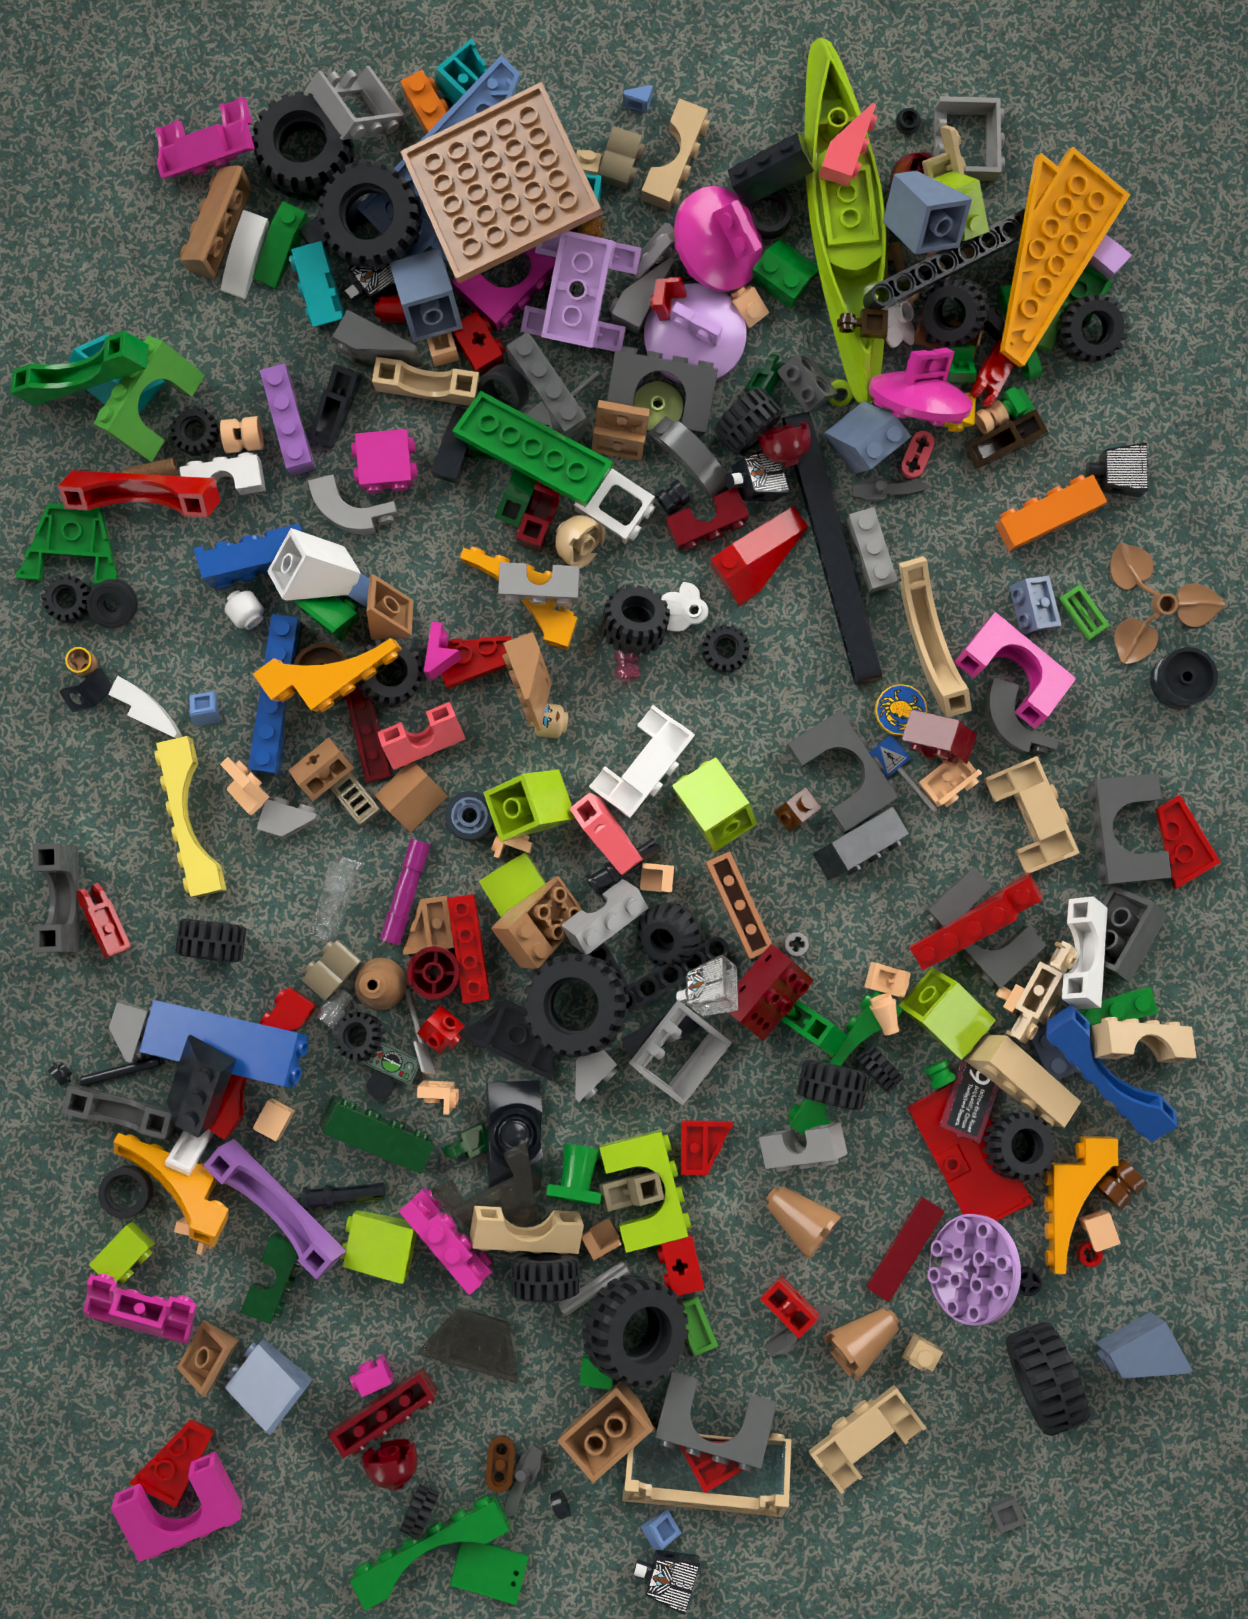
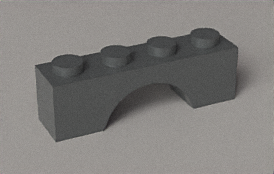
M81 1085L68 1087L61 1111L62 1114L86 1120L119 1124L134 1129L140 1134L164 1140L172 1137L175 1129L173 1118L167 1107Z

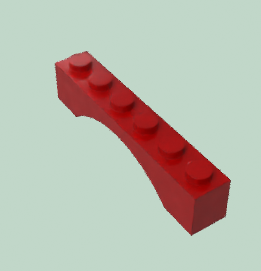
M72 470L58 485L65 509L91 510L118 503L147 502L170 507L183 516L208 518L220 502L215 478Z
M293 987L287 988L286 991L282 989L274 1000V1003L277 1005L271 1013L269 1011L265 1013L259 1024L287 1031L304 1027L318 1004ZM231 1074L215 1124L209 1128L210 1131L223 1140L231 1136L244 1116V1090L248 1079L246 1077Z

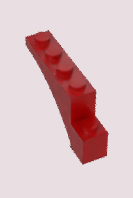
M1027 873L1007 884L997 893L959 918L910 945L909 949L921 969L925 970L1016 921L1018 913L1042 901V893L1030 873Z

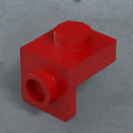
M680 277L656 279L654 295H651L650 304L651 309L656 312L660 321L670 320L672 299L685 298L687 296V290Z

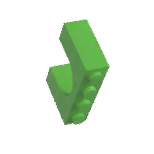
M148 335L143 341L148 344L147 369L121 378L119 383L113 388L105 406L98 412L93 424L137 456L152 462L165 440L145 426L140 419L138 401L142 391L152 381L163 379L177 391L192 397L205 374L164 341Z

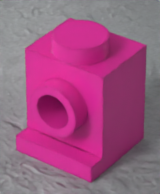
M384 1353L378 1356L376 1363H373V1360L367 1361L358 1366L359 1371L350 1376V1382L354 1391H359L361 1397L392 1384L394 1380Z

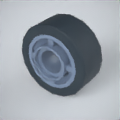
M464 791L458 793L450 799L446 806V825L453 835L462 840L476 841L482 839L490 833L494 826L485 796L479 792ZM469 809H474L477 812V818L472 823H466L463 819L465 811Z

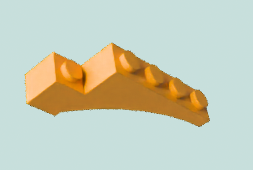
M471 547L470 550L463 548L460 556L462 563L479 569L498 581L500 562L510 563V559L504 556L495 555V558L485 555L486 552L476 547ZM527 564V578L531 583L543 585L551 579L552 572L545 571L543 574L534 571L535 568ZM521 600L544 634L543 642L568 651L578 623V618L574 616V612L564 608H560L559 611L555 610L556 601H546L545 605L531 604L530 600Z
M390 638L376 648L357 657L325 665L283 664L281 660L274 658L253 673V675L271 700L277 702L281 700V702H284L295 694L294 690L296 689L310 710L324 712L334 705L333 700L338 696H346L356 688L354 684L361 679L365 681L377 673L376 668L383 663L388 665L398 657L397 653L402 648L396 640Z
M118 1133L113 1142L114 1154L135 1163L163 1185L180 1207L189 1225L190 1239L215 1247L228 1220L229 1209L219 1201H208L217 1183V1179L203 1166L205 1163H197L190 1176L184 1175L165 1166V1161L170 1153L165 1151L163 1147L157 1144L149 1145L141 1142L134 1135L127 1134L125 1136Z
M1079 1136L1080 1143H1076L1075 1152L1077 1159H1080V1163H1049L1052 1166L1051 1169L1044 1171L1045 1185H1048L1049 1196H1045L1044 1199L1045 1211L1049 1212V1223H1045L1044 1229L1045 1238L1049 1239V1250L1045 1251V1264L1055 1274H1066L1070 1236L1084 1201L1103 1175L1112 1166H1118L1117 1138L1111 1136Z

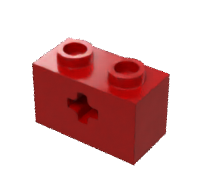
M477 311L461 320L463 329L452 331V335L474 372H479L480 376L487 373L493 367L504 363L503 353H505V349L498 338L496 340L493 339L490 334L493 330L486 317L481 319ZM480 340L481 343L484 342V345L480 347L475 341Z
M688 1233V1237L662 1243V1247L657 1248L660 1264L666 1263L668 1273L663 1274V1278L667 1288L672 1289L678 1296L705 1290L691 1233ZM681 1259L682 1263L687 1264L683 1265V1271L678 1272V1268L672 1266L676 1265V1260Z
M782 1275L760 1298L798 1339L818 1320L820 1315Z

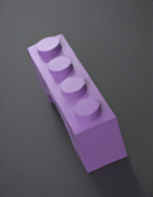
M284 363L260 370L286 469L291 476L315 470L314 459L302 425L296 393L288 368Z

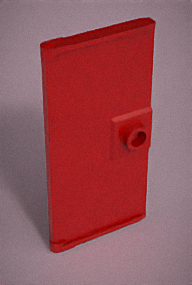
M961 1075L960 1078L908 1105L907 1108L962 1214L984 1215L998 1221L1019 1209L1031 1205L1033 1200L1022 1180L1003 1178L1000 1176L1001 1173H995L992 1170V1164H987L985 1159L988 1158V1154H983L982 1148L986 1147V1142H982L983 1136H988V1133L985 1131L987 1126L993 1125L986 1112L977 1137L947 1125L963 1076Z

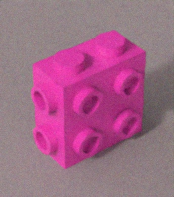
M407 429L355 434L356 442L351 443L353 458H357L358 468L353 469L355 483H359L362 491H366L369 494L381 493L382 489H392L399 492L408 490V487H414L413 478H418L416 462L412 463L411 453L416 452L414 437L409 436Z

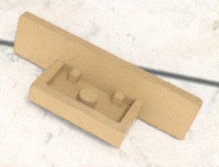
M944 125L940 127L945 153L922 161L924 175L930 178L938 177L950 171L964 174L966 170V164L959 149L961 144L960 135L954 127Z

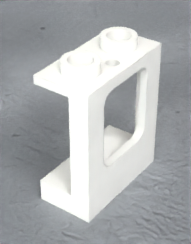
M611 469L587 507L585 508L575 502L574 511L580 515L586 514L622 538V542L626 544L629 539L634 540L639 534L641 527L638 525L643 518L648 520L656 508L653 505L655 496L614 469ZM614 485L621 487L642 502V507L627 526L622 525L599 508L600 503Z

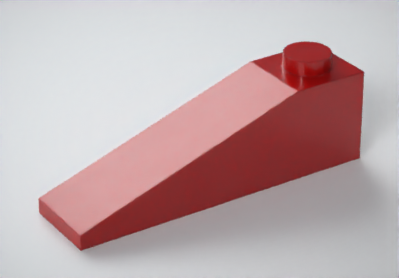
M792 506L711 558L709 565L738 606L762 590L806 531L808 525L795 507Z

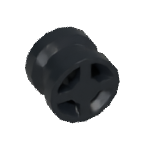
M1021 1266V1278H1025L1020 1280L1018 1292L1024 1296L1036 1295L1042 1286L1040 1275L1030 1267Z

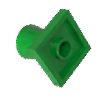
M564 1144L561 1185L548 1184L546 1198L599 1207L602 1193L589 1190L600 1150L586 1146Z

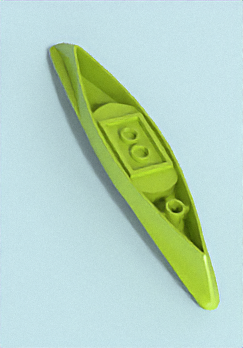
M818 38L810 45L805 96L804 135L814 172L806 175L811 232L821 284L846 378L855 401L859 404L863 401L871 404L875 399L869 393V385L871 379L881 374L884 339L861 338L860 327H856L853 333H841L837 327V319L840 318L842 313H853L856 315V318H860L861 310L864 308L863 298L865 294L877 283L888 278L886 225L883 223L885 211L882 188L870 140L865 155L859 154L857 162L862 164L857 179L851 178L848 187L819 177L830 142L861 114V111L835 48L827 39ZM875 294L876 299L882 302L881 297Z

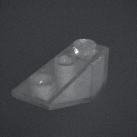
M337 855L330 864L310 935L332 941L333 943L336 942L358 881L362 863Z

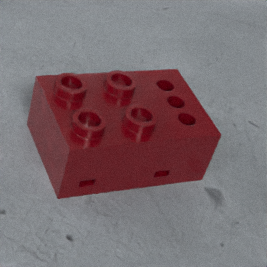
M771 943L737 983L736 987L733 988V991H735L733 992L734 997H732V993H729L720 1005L723 1008L737 1007L727 1012L764 1041L780 1020L791 1011L796 1001L808 991L814 980Z

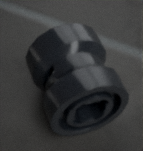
M677 479L670 483L669 489H661L655 493L659 504L667 515L674 513L678 506L686 505L691 501L686 489Z

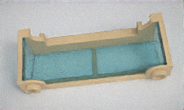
M654 1426V1430L626 1454L622 1501L775 1517H783L789 1508L791 1439H785L783 1434H769L761 1469L755 1467L754 1473L743 1470L707 1493H704L679 1445L676 1444L675 1449L659 1445L660 1439L655 1438L657 1430ZM699 1434L710 1442L729 1441L734 1438Z

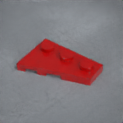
M511 636L480 637L473 640L459 638L448 641L447 649L459 650L462 659L442 673L447 689L506 668L507 666L502 655L507 652L503 643L512 640Z
M1177 795L1155 808L1164 850L1169 853L1173 889L1179 888L1221 863L1181 795Z
M191 1419L146 1464L129 1484L135 1486L141 1483L146 1493L176 1508L190 1483L188 1478L190 1464L192 1461L203 1457L215 1430Z

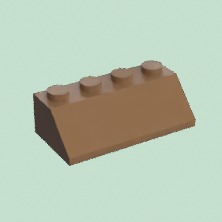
M238 165L219 167L217 174L212 176L208 196L202 200L200 215L197 221L192 223L189 241L183 245L180 252V261L186 270L215 280L253 189L243 167Z

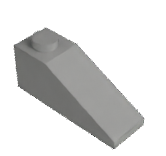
M668 258L626 288L620 298L615 297L609 309L612 312L611 321L639 335L651 309L650 298L651 295H654L656 279H665L671 275L674 268V260Z

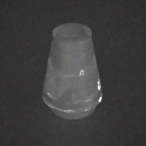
M341 988L339 992L318 1009L320 1012L316 1017L333 1029L336 1024L340 1025L338 1021L344 1017L353 997Z

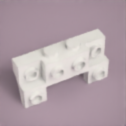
M652 705L651 709L637 725L638 728L652 739L624 775L620 778L607 767H604L589 786L591 790L629 818L633 816L649 794L653 797L663 786L660 780L665 774L671 776L679 765L676 760L695 736L686 727L667 716L654 705Z

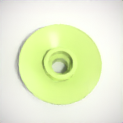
M660 381L650 382L642 386L635 394L633 406L650 409L647 430L651 431L665 416L674 422L680 420L683 412V401L680 393L672 385ZM659 400L663 405L660 408H656L653 402Z

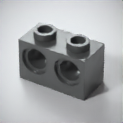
M808 352L794 355L777 371L807 413L819 410L838 394Z

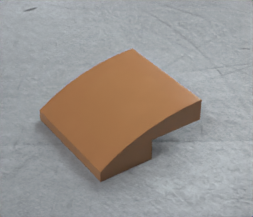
M599 400L591 450L596 453L642 461L650 409Z

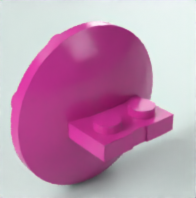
M718 186L703 187L684 199L676 214L674 236L675 249L689 276L703 286L719 292L733 291L749 283L753 278L752 269L762 257V237L754 226L748 206L745 207L735 193Z
M948 348L933 349V351H912L907 362L906 371L876 375L871 379L869 385V393L875 399L874 404L876 406L893 410L892 414L895 417L907 418L909 416L927 420L935 426H944L945 422L961 424L962 420L970 415L973 405L971 399L965 393L946 381L954 351Z

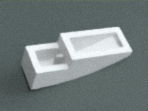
M243 210L228 254L221 291L244 300L246 299L270 228L267 218Z
M117 676L108 695L131 705L128 716L174 738L182 737L175 722L151 696L139 687Z

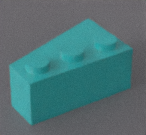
M472 38L436 68L435 84L437 89L453 104L487 70V65L484 59H481Z
M318 241L291 249L293 256H289L293 271L298 272L300 282H297L301 297H304L307 308H305L309 323H312V327H320L341 321L345 311L324 242Z

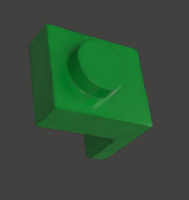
M950 345L948 349L954 351L948 373L949 382L958 385H965L968 382L975 383L977 373L973 362L974 346L958 345L951 347Z
M1014 386L1007 390L999 400L1005 406L1012 421L1034 410V406L1023 388L1016 389Z

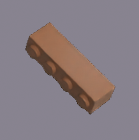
M729 851L705 862L707 871L747 959L764 953L772 942L731 852Z

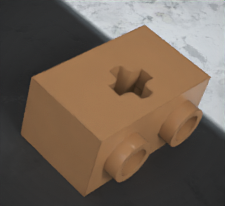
M328 738L288 771L298 786L314 801L354 769V767L336 744Z

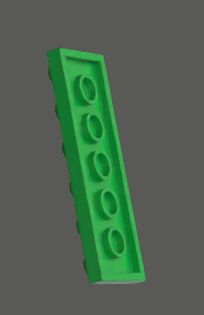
M482 391L478 393L452 430L453 436L585 508L613 468V461Z

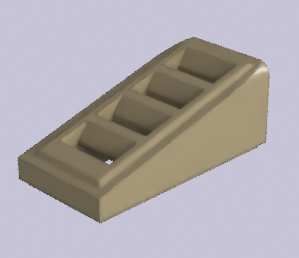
M351 771L330 787L360 826L365 825L382 811ZM350 779L352 784L340 792L338 788ZM356 787L359 791L347 800L344 796ZM363 795L365 799L353 808L351 803ZM369 803L371 807L359 815L357 811Z

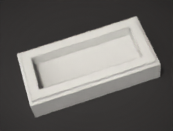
M208 1129L197 1138L183 1131L166 1159L165 1166L190 1176L214 1133Z

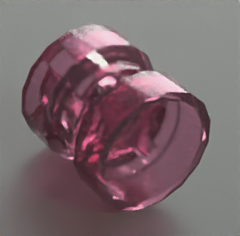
M622 650L614 652V661L617 663V668L614 670L615 679L629 680L641 678L640 669L637 667L640 655L633 656V653L625 655L622 654Z

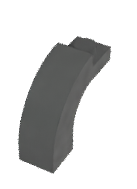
M665 416L648 433L650 439L670 453L684 467L696 487L713 499L727 486L725 481L727 474L718 460L681 422H674Z
M996 678L992 679L988 684L986 692L985 713L988 724L997 739L1007 748L1021 755L1029 753L1030 747H1033V752L1044 755L1057 750L1059 739L1029 731L1017 719L1015 700L1019 685Z

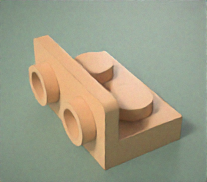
M423 1080L418 1086L417 1098H424L426 1103H439L440 1099H444L443 1115H449L453 1108H456V1105H458L459 1089H454L455 1082Z

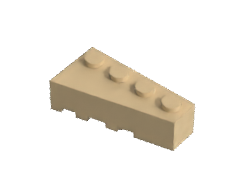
M983 1035L973 1046L972 1051L963 1058L966 1063L994 1082L995 1085L1017 1100L1024 1108L1036 1116L1042 1117L1044 1119L1043 1123H1049L1051 1127L1065 1128L1081 1103L1078 1098L1008 1036Z

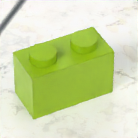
M131 1222L115 1236L89 1266L98 1275L107 1274L112 1276L114 1281L120 1282L123 1285L134 1274L131 1269L138 1262L142 1265L153 1254L150 1249L156 1243L134 1222Z

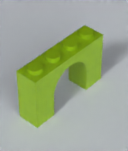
M661 1129L600 1145L606 1174L631 1167H646L659 1173V1177L662 1179L665 1187L664 1199L656 1211L644 1217L619 1223L626 1253L688 1237L687 1229L692 1228L688 1212L682 1214L680 1203L685 1202L681 1186H675L673 1177L678 1176L675 1161H669L667 1151L672 1150L668 1134L662 1135Z

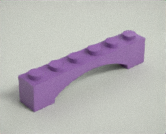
M235 1139L218 1147L203 1165L221 1184L225 1183L247 1196L278 1224L294 1246L299 1256L297 1261L316 1280L329 1271L346 1252Z

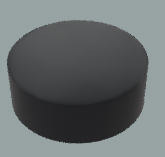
M383 1072L375 1073L367 1082V1090L373 1098L385 1099L394 1090V1080L390 1075Z
M558 1490L551 1493L550 1501L556 1517L562 1520L571 1516L570 1506L564 1492Z

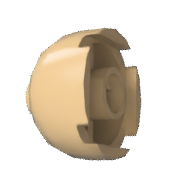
M578 515L562 522L557 528L555 539L556 551L559 557L570 566H579V569L583 568L598 554L591 553L598 543L603 545L606 535L605 527L588 516Z

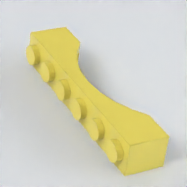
M185 736L156 743L158 750L155 751V759L157 765L162 767L163 776H160V782L163 791H167L169 799L166 802V809L168 815L173 817L174 827L171 828L174 841L179 844L180 852L177 853L180 867H184L186 875L183 878L184 889L186 893H190V897H200L225 891L226 885L221 864L210 857L200 845L189 820L188 792L192 776L198 766L193 739Z

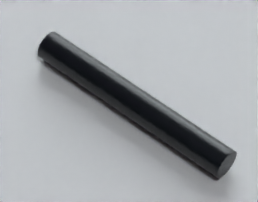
M156 1056L80 1077L82 1086H88L161 1066L160 1058Z

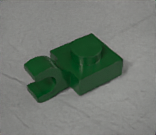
M770 354L763 369H756L745 387L747 393L755 388L762 387L770 395L780 379L777 371L785 364L783 362L777 363L780 358L779 355Z
M479 1122L458 1132L460 1141L442 1147L445 1158L449 1157L450 1159L465 1153L466 1158H472L487 1151V1130L484 1123Z

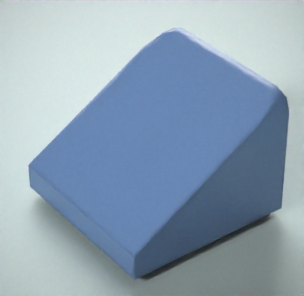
M648 85L624 90V107L647 113L653 97V86Z
M360 574L358 583L353 586L349 595L344 596L367 607L369 578Z
M215 691L189 695L190 717L194 726L220 722Z
M669 1510L662 1512L640 1526L654 1550H663L682 1534Z

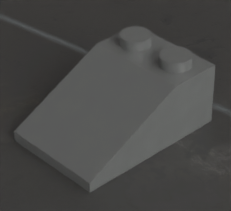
M349 310L346 311L332 336L337 346L336 348L341 354L340 357L351 364L357 362L361 365H375L376 357L401 360L412 367H419L422 363L416 345Z

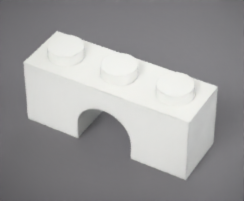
M241 453L237 458L231 459L216 457L212 459V462L207 463L191 461L187 463V466L180 467V474L185 477L215 478L216 482L223 477L233 478L235 488L240 495L266 491L262 462L257 454Z

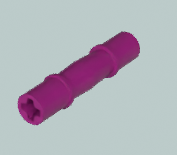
M410 839L404 862L401 864L403 869L394 891L390 911L386 912L387 917L380 940L400 945L407 920H409L407 916L416 894L421 872L424 873L423 868L430 844Z

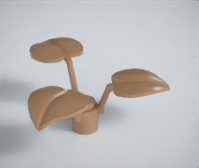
M1120 543L1115 548L1110 561V573L1113 581L1120 588L1126 590L1133 588L1137 584L1140 588L1154 596L1151 602L1154 614L1147 618L1143 624L1136 618H1130L1122 621L1115 630L1114 644L1122 663L1127 664L1140 661L1155 649L1158 642V632L1154 628L1148 627V624L1154 619L1159 618L1160 615H1169L1177 610V616L1183 624L1190 627H1198L1209 622L1226 606L1219 595L1200 584L1184 585L1178 590L1177 598L1170 593L1160 594L1159 591L1146 586L1142 581L1148 579L1153 572L1154 564L1151 556L1139 547Z

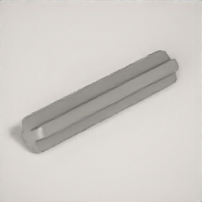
M620 1261L580 1288L578 1295L562 1300L559 1303L561 1312L568 1316L596 1297V1293L601 1287L607 1288L609 1281L615 1278L620 1280L621 1276L629 1275L630 1271L627 1265Z

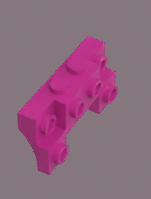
M238 97V100L227 104H219L223 125L216 124L185 135L182 121L175 120L172 124L156 127L159 145L157 166L161 179H172L189 172H193L194 176L203 175L209 172L208 168L229 166V161L238 158V155L255 150L249 125H252L253 122L246 98Z
M424 1187L399 1212L467 1294L470 1295L492 1273L493 1267L491 1264L493 1261L485 1251L473 1250L471 1240L465 1234L461 1235L455 1228L456 1223L450 1215L441 1212L440 1209L442 1207L439 1204L441 1199L433 1189L428 1191Z
M107 1274L90 1275L87 1282V1295L83 1309L84 1316L180 1343H189L193 1332V1320L197 1312L196 1303H193L191 1298L178 1295L177 1298L170 1296L167 1301L158 1296L149 1297L133 1289L123 1290L118 1288L117 1281H114V1278Z

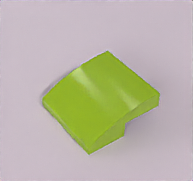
M527 852L514 858L479 881L500 917L546 884Z

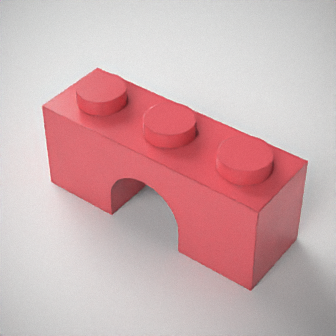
M450 702L426 711L429 725L420 733H409L405 730L402 722L377 732L382 748L393 770L406 766L425 756H430L434 752L446 747L456 745L458 742L466 739Z

